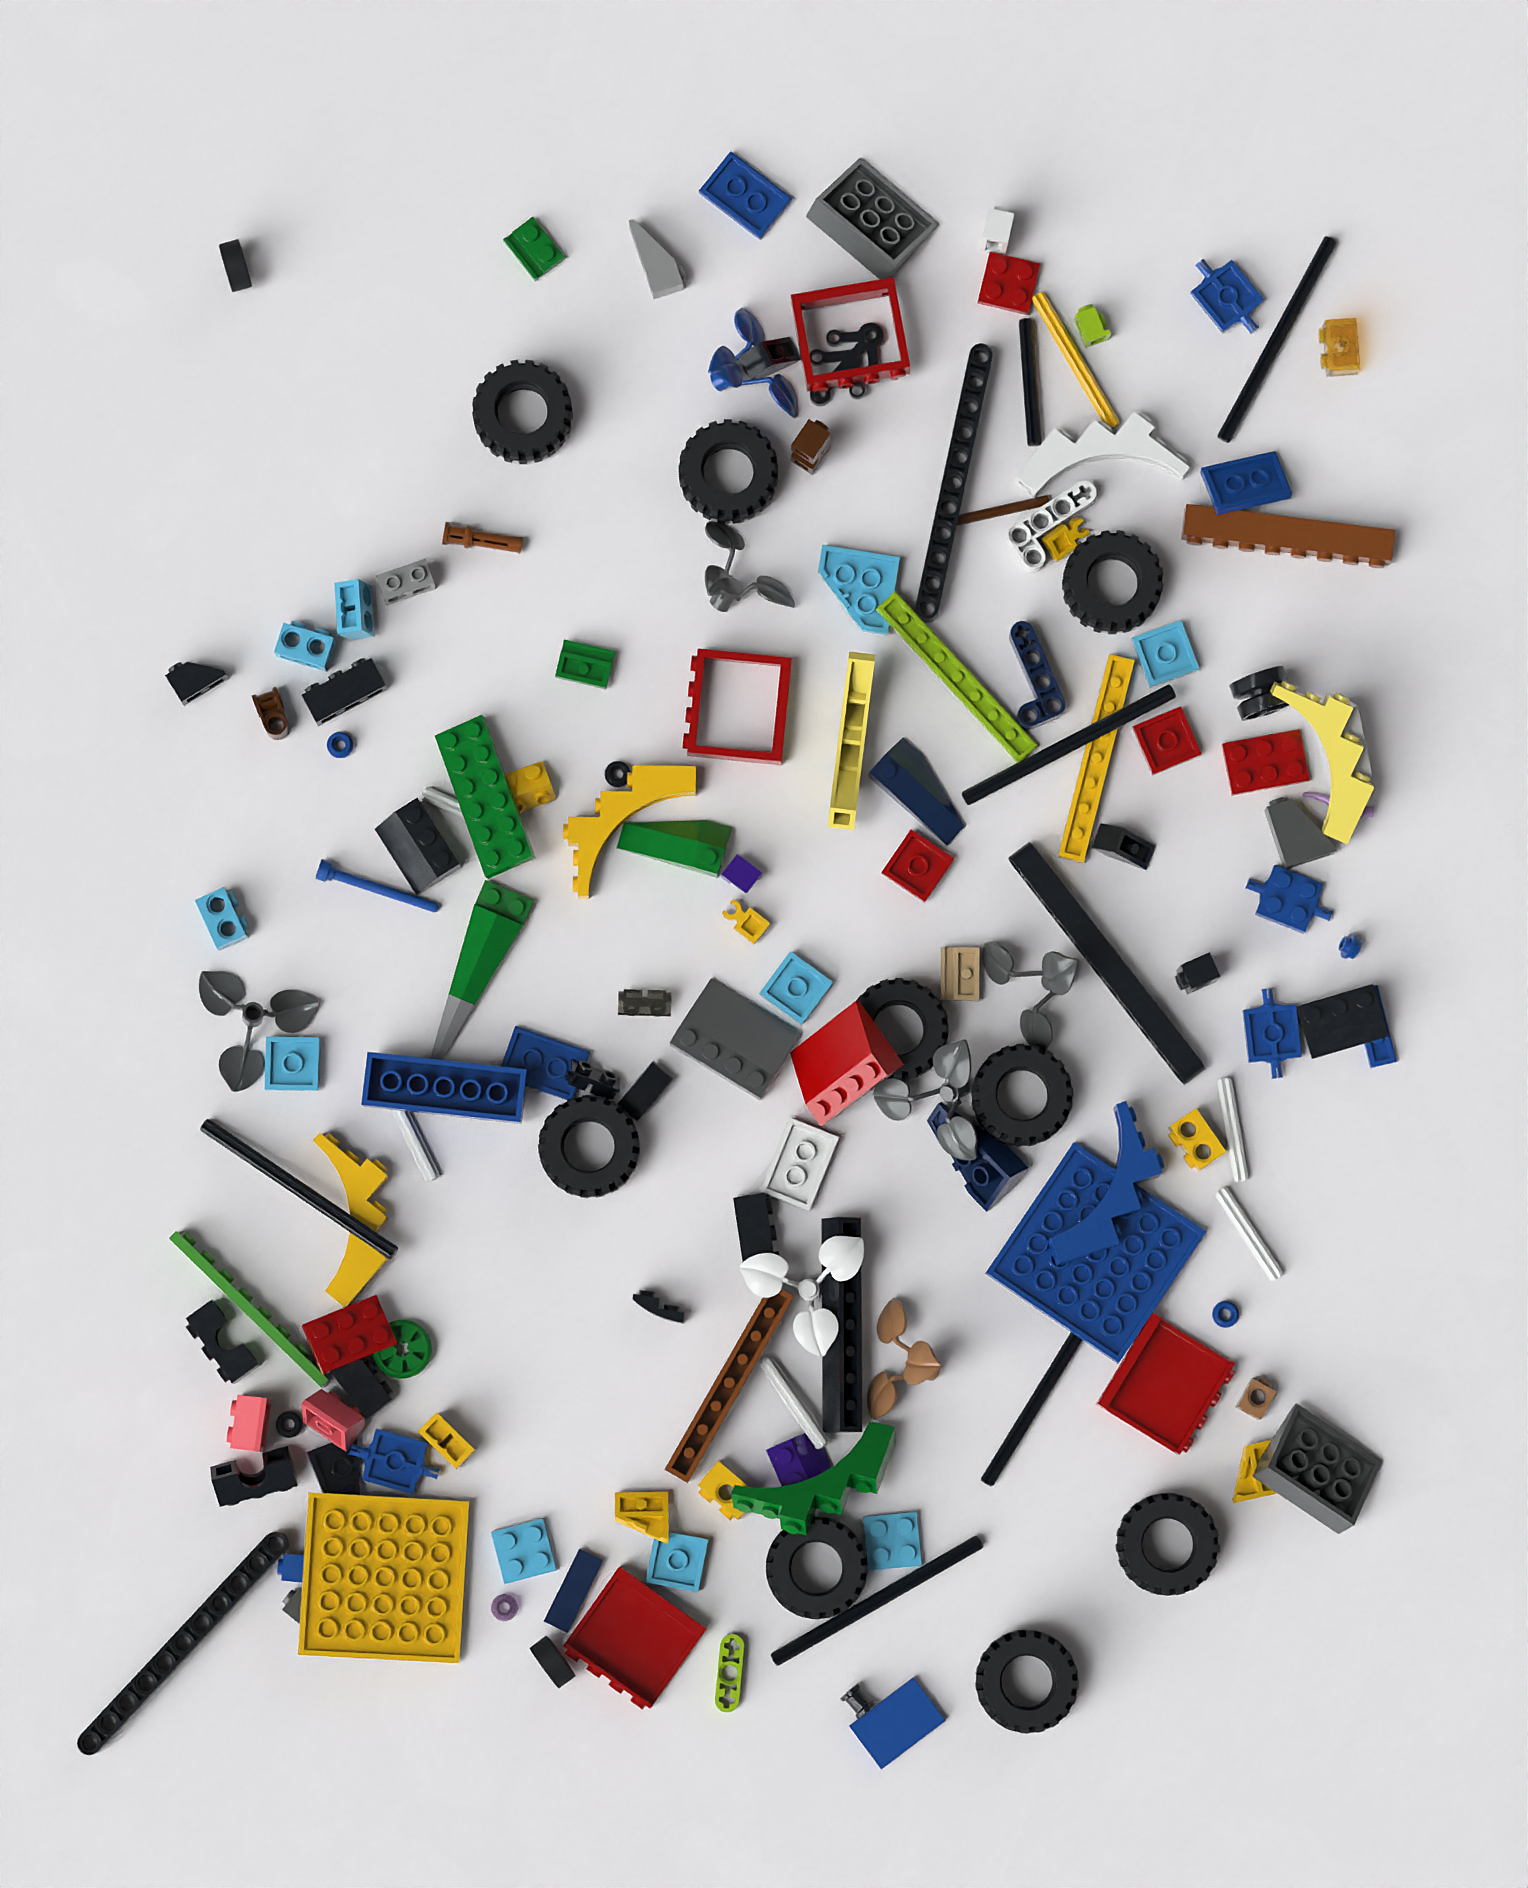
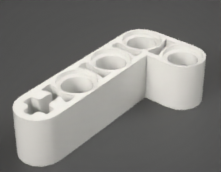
M1081 481L1009 528L1006 537L1007 545L1025 571L1035 573L1044 565L1045 552L1038 540L1060 524L1068 522L1085 511L1094 503L1097 490L1091 482ZM1080 490L1083 493L1089 492L1088 500L1082 497L1077 500L1076 505L1073 501L1079 497ZM1060 503L1066 504L1069 512L1061 515L1056 511L1055 506ZM1036 518H1044L1048 526L1039 529L1034 525L1033 521ZM1014 532H1022L1026 540L1022 543H1017L1012 539L1011 535ZM1030 553H1035L1039 556L1040 562L1032 565L1027 562L1026 556Z

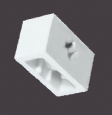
M995 206L994 209H988L980 251L1006 255L1014 213H1011L1008 208Z

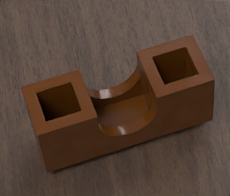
M808 419L791 444V451L793 453L791 454L790 461L813 475L830 449L831 433L828 432L829 428L819 420L813 422Z

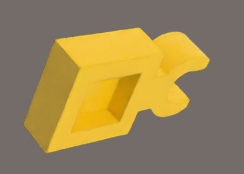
M1073 518L1069 522L1068 528L1066 525L1060 524L1042 538L1053 560H1061L1077 546L1075 540L1077 538H1084L1090 533L1089 529L1082 528L1080 531L1077 530L1078 525L1083 522L1082 518Z
M732 899L730 903L736 907V912L728 914L723 910L722 915L727 920H735L737 924L733 929L755 945L770 926V923L750 907L744 913L740 903Z

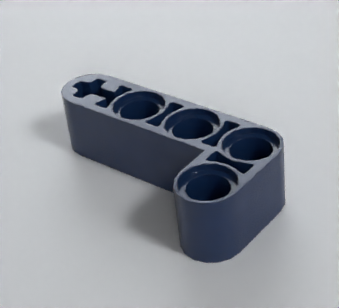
M1019 621L1012 626L1009 640L1035 700L1020 707L1016 721L1024 730H1033L1061 717L1065 709V700L1033 627L1028 622ZM1018 630H1021L1022 633L1027 632L1025 637L1027 647L1023 650H1020L1024 646L1022 638H1016ZM1035 653L1039 657V662L1031 665L1026 662L1025 655ZM1038 677H1045L1050 685L1042 689L1037 687L1035 680ZM1048 701H1056L1060 706V710L1055 713L1048 711L1046 708ZM1024 711H1032L1036 716V720L1027 723L1022 719L1021 714Z

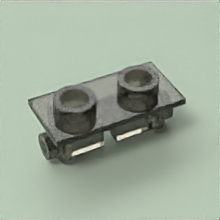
M624 989V991H618V1015L671 1016L672 993L666 992V990H648L647 997H642V990Z

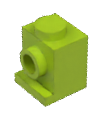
M1093 304L1078 309L1074 321L1085 348L1110 339V329L1104 330L1107 325L1102 312L1098 313Z

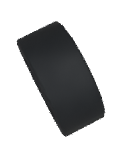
M239 239L219 244L232 292L252 287Z
M548 1636L543 1637L530 1647L532 1654L557 1688H561L576 1676Z

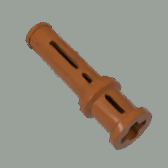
M445 522L442 545L452 543L463 545L467 549L473 545L521 554L523 537L477 531L470 525L460 527L450 525V522Z

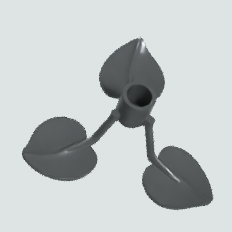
M714 521L706 523L705 532L708 538L719 547L729 549L730 552L725 569L716 565H709L705 570L704 578L707 594L712 596L710 603L715 609L727 612L734 600L740 601L742 596L752 589H757V593L770 602L792 608L795 607V602L788 589L775 578L761 575L757 578V583L753 582L743 589L742 584L733 578L732 575H729L735 549L743 550L745 547L742 536L734 528L726 524Z
M985 943L983 948L984 967L989 978L996 984L1004 985L1008 983L1010 976H1042V986L1044 989L1050 990V993L1033 1007V1011L1029 1009L1022 1011L1020 1029L1024 1039L1030 1046L1032 1044L1040 1046V1049L1047 1051L1052 1042L1053 1028L1048 1017L1039 1012V1009L1054 995H1064L1069 992L1076 976L1079 960L1051 951L1043 957L1042 971L1014 972L1012 970L1014 959L1010 952L997 943Z
M201 972L199 994L204 1007L216 1016H225L231 1007L235 1010H242V1020L248 1026L244 1049L237 1046L230 1047L222 1053L219 1059L220 1074L231 1091L239 1092L249 1088L258 1080L263 1071L262 1055L257 1051H248L253 1027L259 1026L263 1021V1017L267 1016L275 1017L276 1026L280 1030L287 1033L299 1032L311 1021L313 1014L319 1006L318 1000L304 992L283 990L276 993L270 1000V1007L273 1012H268L267 1009L264 1010L256 1002L236 1005L242 999L244 990L243 984L235 975L227 972Z
M967 1040L946 1044L938 1048L934 1053V1070L938 1076L946 1078L945 1083L940 1088L919 1095L909 1096L910 1087L908 1083L902 1079L894 1078L885 1079L875 1087L873 1095L878 1107L885 1116L896 1121L903 1120L910 1115L912 1110L910 1101L940 1094L944 1101L953 1102L946 1116L947 1123L938 1127L937 1136L939 1143L948 1154L961 1160H975L978 1158V1140L974 1125L963 1116L952 1118L957 1106L962 1103L960 1098L966 1096L969 1092L968 1082L971 1076V1056Z

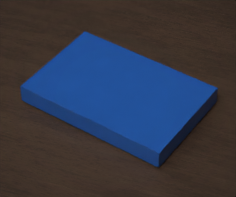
M731 151L699 190L700 195L759 240H761L792 201L789 195Z
M1275 451L1202 467L1200 471L1217 515L1291 499L1292 491Z
M515 1026L501 1067L527 1069V1087L568 1100L573 1097L575 1098L578 1089L568 1085V1081L564 1080L566 1072L568 1070L571 1071V1059L587 1062L590 1052Z
M913 1677L850 1724L849 1727L880 1769H883L944 1723L945 1719Z

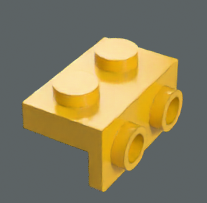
M543 761L506 774L519 813L556 799Z

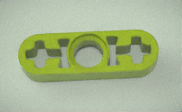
M736 1634L726 1635L720 1643L715 1704L722 1712H732L739 1704L744 1642ZM730 1638L736 1639V1644H740V1649L734 1651V1658H740L739 1663L734 1661L722 1662L723 1656H729V1649L724 1648V1644L729 1643ZM727 1665H732L737 1669L738 1674L733 1681H727L722 1677V1669ZM720 1683L725 1685L737 1684V1689H731L730 1697L735 1698V1702L730 1703L729 1708H725L724 1704L719 1702V1697H724L725 1688L720 1689Z

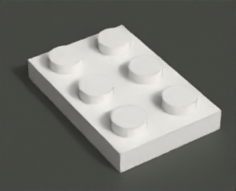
M789 1118L760 1192L810 1211L839 1137Z

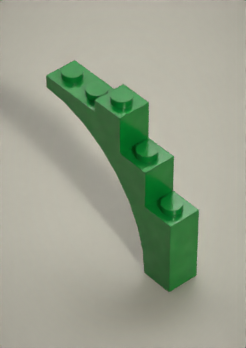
M869 1421L862 1437L850 1453L835 1466L816 1477L800 1483L771 1488L734 1485L731 1493L733 1508L744 1513L753 1512L761 1514L769 1519H780L781 1529L791 1534L807 1535L816 1509L829 1514L837 1513L842 1515L852 1488L862 1493L878 1494L896 1444L895 1427Z

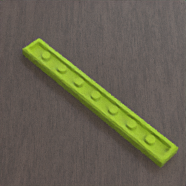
M896 591L875 609L1017 763L1022 761L1038 746Z

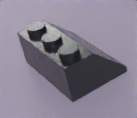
M418 798L396 810L375 828L376 833L416 896L461 868L460 863Z
M1373 984L1296 1006L1312 1059L1388 1037Z

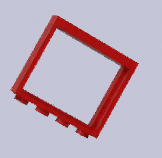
M894 277L791 294V308L807 392L820 391L823 393L828 391V388L837 386L840 389H847L853 387L855 383L865 382V384L869 385L880 382V379L890 378L891 380H898V377L910 374L911 366ZM888 296L900 361L813 375L802 311Z
M697 649V656L692 655L690 671H695L694 681H689L688 697H693L692 707L686 708L685 723H690L689 733H684L682 749H687V756L781 765L792 658ZM705 659L780 667L772 753L696 745Z

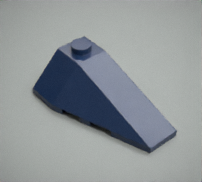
M942 1102L937 1104L927 1119L937 1140L938 1127L947 1123L946 1116L951 1109ZM955 1111L954 1114L952 1115V1118H954L955 1116H961V1115L958 1114V1113ZM973 1124L977 1133L978 1158L975 1160H961L951 1156L954 1160L952 1166L955 1171L959 1170L967 1183L964 1185L967 1192L987 1212L1019 1183L1029 1167L1010 1148Z

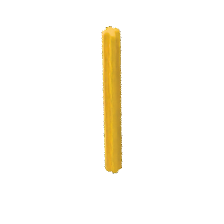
M1044 292L1034 295L1032 297L1034 306L1102 422L1109 425L1112 429L1119 425V419Z

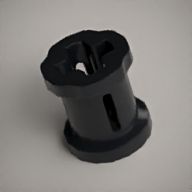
M859 1683L854 1685L840 1698L843 1702L846 1701L856 1712L855 1716L857 1719L876 1704L873 1700L870 1701L860 1690Z

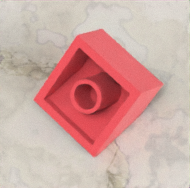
M320 1389L306 1398L301 1404L303 1423L345 1452L365 1428V1418L360 1410L354 1406L349 1408L342 1403V1399L337 1394L331 1391L327 1393Z
M237 1395V1400H232L230 1416H234L233 1427H228L227 1442L231 1443L230 1448L255 1452L265 1451L271 1399Z

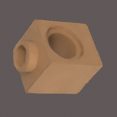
M1261 1377L1258 1380L1251 1379L1235 1407L1255 1419L1261 1420L1276 1394V1391L1271 1389L1273 1384ZM1255 1389L1262 1391L1264 1394V1401L1260 1405L1254 1404L1250 1399L1251 1392Z

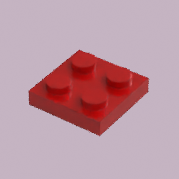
M989 252L977 304L1028 315L1040 263Z
M1181 706L1132 726L1152 776L1202 755Z
M911 829L881 874L925 903L954 861V858Z

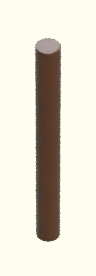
M1044 495L960 514L957 526L1038 508L1048 503L1049 497Z

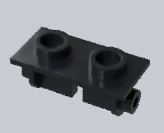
M571 1059V1071L568 1070L564 1077V1080L568 1081V1085L585 1091L590 1083L592 1084L590 1093L605 1097L607 1100H613L616 1092H620V1078L613 1072L594 1068L586 1061Z

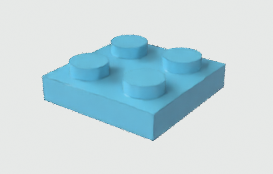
M1181 620L1132 637L1131 639L1149 688L1199 671L1198 663Z
M790 951L759 995L802 1026L833 982Z
M266 1036L265 1090L318 1091L320 1038Z
M917 1512L863 1517L868 1571L922 1566Z
M543 1518L491 1532L504 1584L556 1571Z
M669 1532V1543H663L654 1539L645 1582L698 1592L708 1539Z

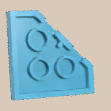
M822 545L818 573L862 632L888 635L889 624L875 609L895 591L900 557Z

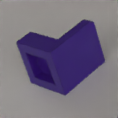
M738 854L721 874L723 880L729 884L732 883L744 893H748L755 882L762 877L761 871Z

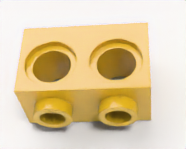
M1197 1108L1168 1127L1170 1130L1168 1137L1175 1147L1181 1146L1185 1152L1183 1158L1191 1169L1195 1167L1197 1171H1200L1226 1153V1150ZM1188 1123L1193 1126L1194 1135L1187 1138L1181 1134L1180 1128L1182 1124ZM1204 1145L1209 1149V1157L1203 1160L1197 1157L1195 1152L1197 1146Z
M438 1412L418 1430L455 1469H458L476 1451Z

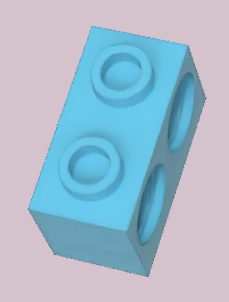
M360 579L334 583L337 634L349 640L374 637L372 586Z
M291 621L290 624L283 622L274 650L276 657L326 672L336 643L335 639L330 637L331 633L322 629H316L313 632L305 629L306 625ZM291 635L300 637V642L295 647L286 645V640ZM315 643H323L325 650L323 653L316 655L311 652L312 646Z
M223 887L195 900L213 942L219 951L248 938L245 931L249 930L244 916L238 917L234 907L239 905L232 891L227 893ZM218 899L225 901L223 911L219 913L212 911L214 901ZM228 923L236 925V932L232 936H224L222 933L223 927Z

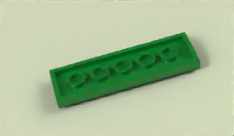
M479 715L434 735L484 876L489 879L535 859L536 857L485 717Z

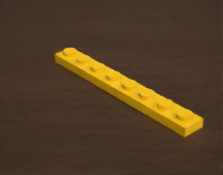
M1112 654L1108 655L1091 724L1123 708L1135 660ZM1118 728L1086 744L1058 854L1059 858L1084 863Z

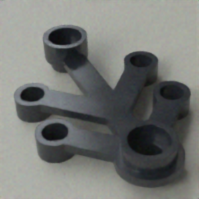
M866 323L856 332L840 333L838 330H830L826 335V342L831 347H836L840 343H858L852 350L823 352L820 349H814L810 353L811 364L813 366H821L823 363L840 362L833 372L860 368L859 357L867 349L868 366L877 365V347L883 341V330L875 323ZM872 331L876 336L873 339H868L866 333ZM836 334L839 340L831 342L829 340L830 335ZM820 354L822 359L819 362H815L812 356ZM861 382L855 383L853 387L849 388L850 396L853 399H861L865 394L864 385ZM833 387L828 388V391L825 392V396L822 398H818L815 395L816 392L810 391L811 402L816 406H825L830 401V391ZM854 387H860L862 389V393L859 395L853 394L852 389Z

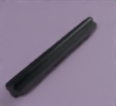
M1024 318L1019 320L1027 445L1036 447L1041 445L1042 440L1033 320L1031 318Z

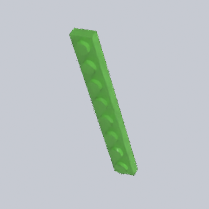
M175 1231L169 1237L199 1269L321 1388L330 1381L326 1377L327 1374L322 1375L318 1364L314 1365L307 1358L310 1353L300 1343L295 1346L288 1339L291 1334L281 1324L275 1327L269 1321L272 1316L262 1306L257 1309L250 1302L253 1297L243 1287L238 1290L231 1284L234 1278L227 1271L222 1269L219 1272L212 1265L215 1260L205 1250L200 1253L193 1246L196 1241L187 1232L181 1235L178 1231Z

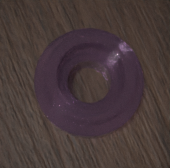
M502 1594L492 1601L491 1612L496 1619L508 1621L517 1614L518 1604L512 1596ZM503 1602L508 1603L510 1606L507 1613L500 1611L499 1607Z

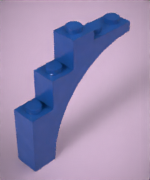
M1127 1101L1118 1103L1113 1108L1118 1126L1119 1151L1116 1169L1109 1188L1098 1206L1085 1219L1071 1229L1048 1240L1056 1266L1117 1247L1120 1243L1118 1239L1122 1238L1118 1224H1113L1112 1220L1138 1212L1141 1209L1140 1204L1143 1203L1140 1190L1138 1188L1134 1189L1133 1185L1159 1177L1162 1174L1161 1169L1164 1168L1160 1153H1155L1154 1148L1143 1150V1147L1146 1146L1142 1132H1137L1134 1124L1137 1121L1136 1114L1132 1106L1128 1107Z

